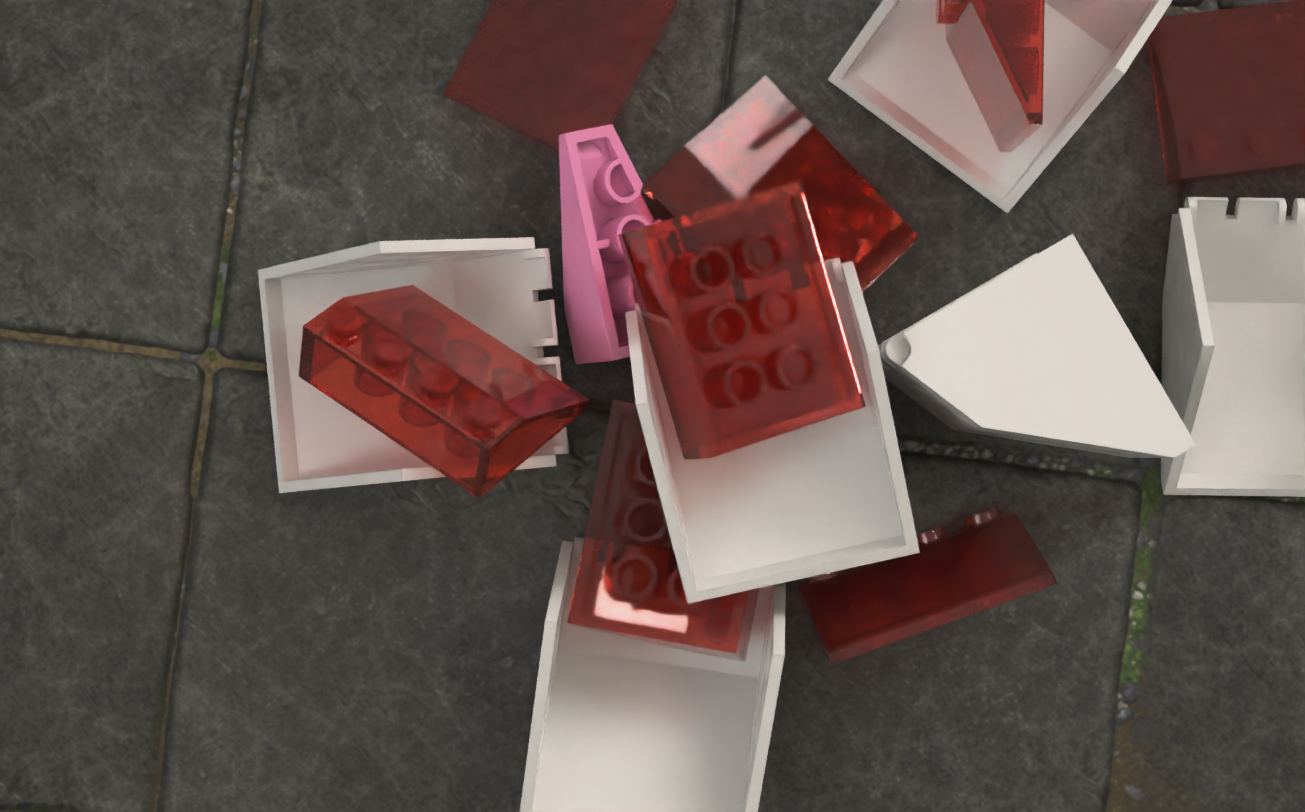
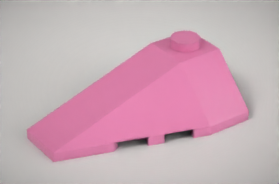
M609 124L559 135L564 312L576 364L607 362L630 357L625 312L637 310L636 303L675 294L680 315L691 313L686 292L694 290L693 281L685 265L678 266L664 240L669 234L662 220H654L641 195L643 183L613 125Z

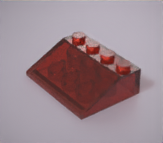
M493 0L443 94L559 155L560 134L612 124L614 129H616L683 0Z
M936 0L937 24H946V41L1000 152H1012L1043 124L1045 0Z
M1292 0L1161 17L1148 37L1167 186L1305 169V0Z
M766 75L690 140L644 184V192L727 280L729 282L732 281V285L746 300L744 278L789 269L793 290L804 288L800 266L840 257L841 263L853 261L863 292L920 238Z
M801 181L618 235L684 460L712 458L866 407Z
M414 285L342 297L303 325L298 375L300 378L479 499L589 406L590 400Z
M613 400L567 623L689 652L745 662L759 588L687 603L636 404Z
M993 506L966 516L968 526L947 533L945 526L940 525L917 533L920 553L857 566L842 572L839 570L807 577L808 584L797 588L819 650L833 665L1057 584L1054 573L1016 513L1006 512L1000 514L998 507Z

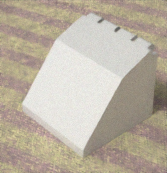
M883 0L828 80L1008 213L1125 74L1173 0Z
M1186 197L1184 208H1179L1178 213L1172 214L1162 297L1161 386L1197 446L1176 458H1161L1163 495L1305 497V198H1295L1291 216H1286L1287 205L1285 198L1238 197L1235 214L1226 215L1229 202L1227 197Z
M1073 234L1042 252L1033 254L878 345L885 379L952 430L1128 458H1176L1197 446Z
M534 237L378 241L258 270L279 493L556 466L555 455L569 453L565 413L550 415L549 404L564 402L560 357L544 358L543 347L558 346L554 300L539 301L538 291L553 289L549 248L535 249Z
M840 257L802 265L800 266L804 288L795 290L792 288L789 269L744 278L743 282L747 301L738 303L736 302L732 281L687 291L691 313L680 315L675 294L636 303L637 310L625 312L635 404L688 604L920 553L880 351L853 261L841 263Z
M575 537L574 542L562 541L545 618L520 812H758L785 657L786 582L688 604L679 569L677 574L666 572L669 550L625 544L622 566L611 564L614 542Z

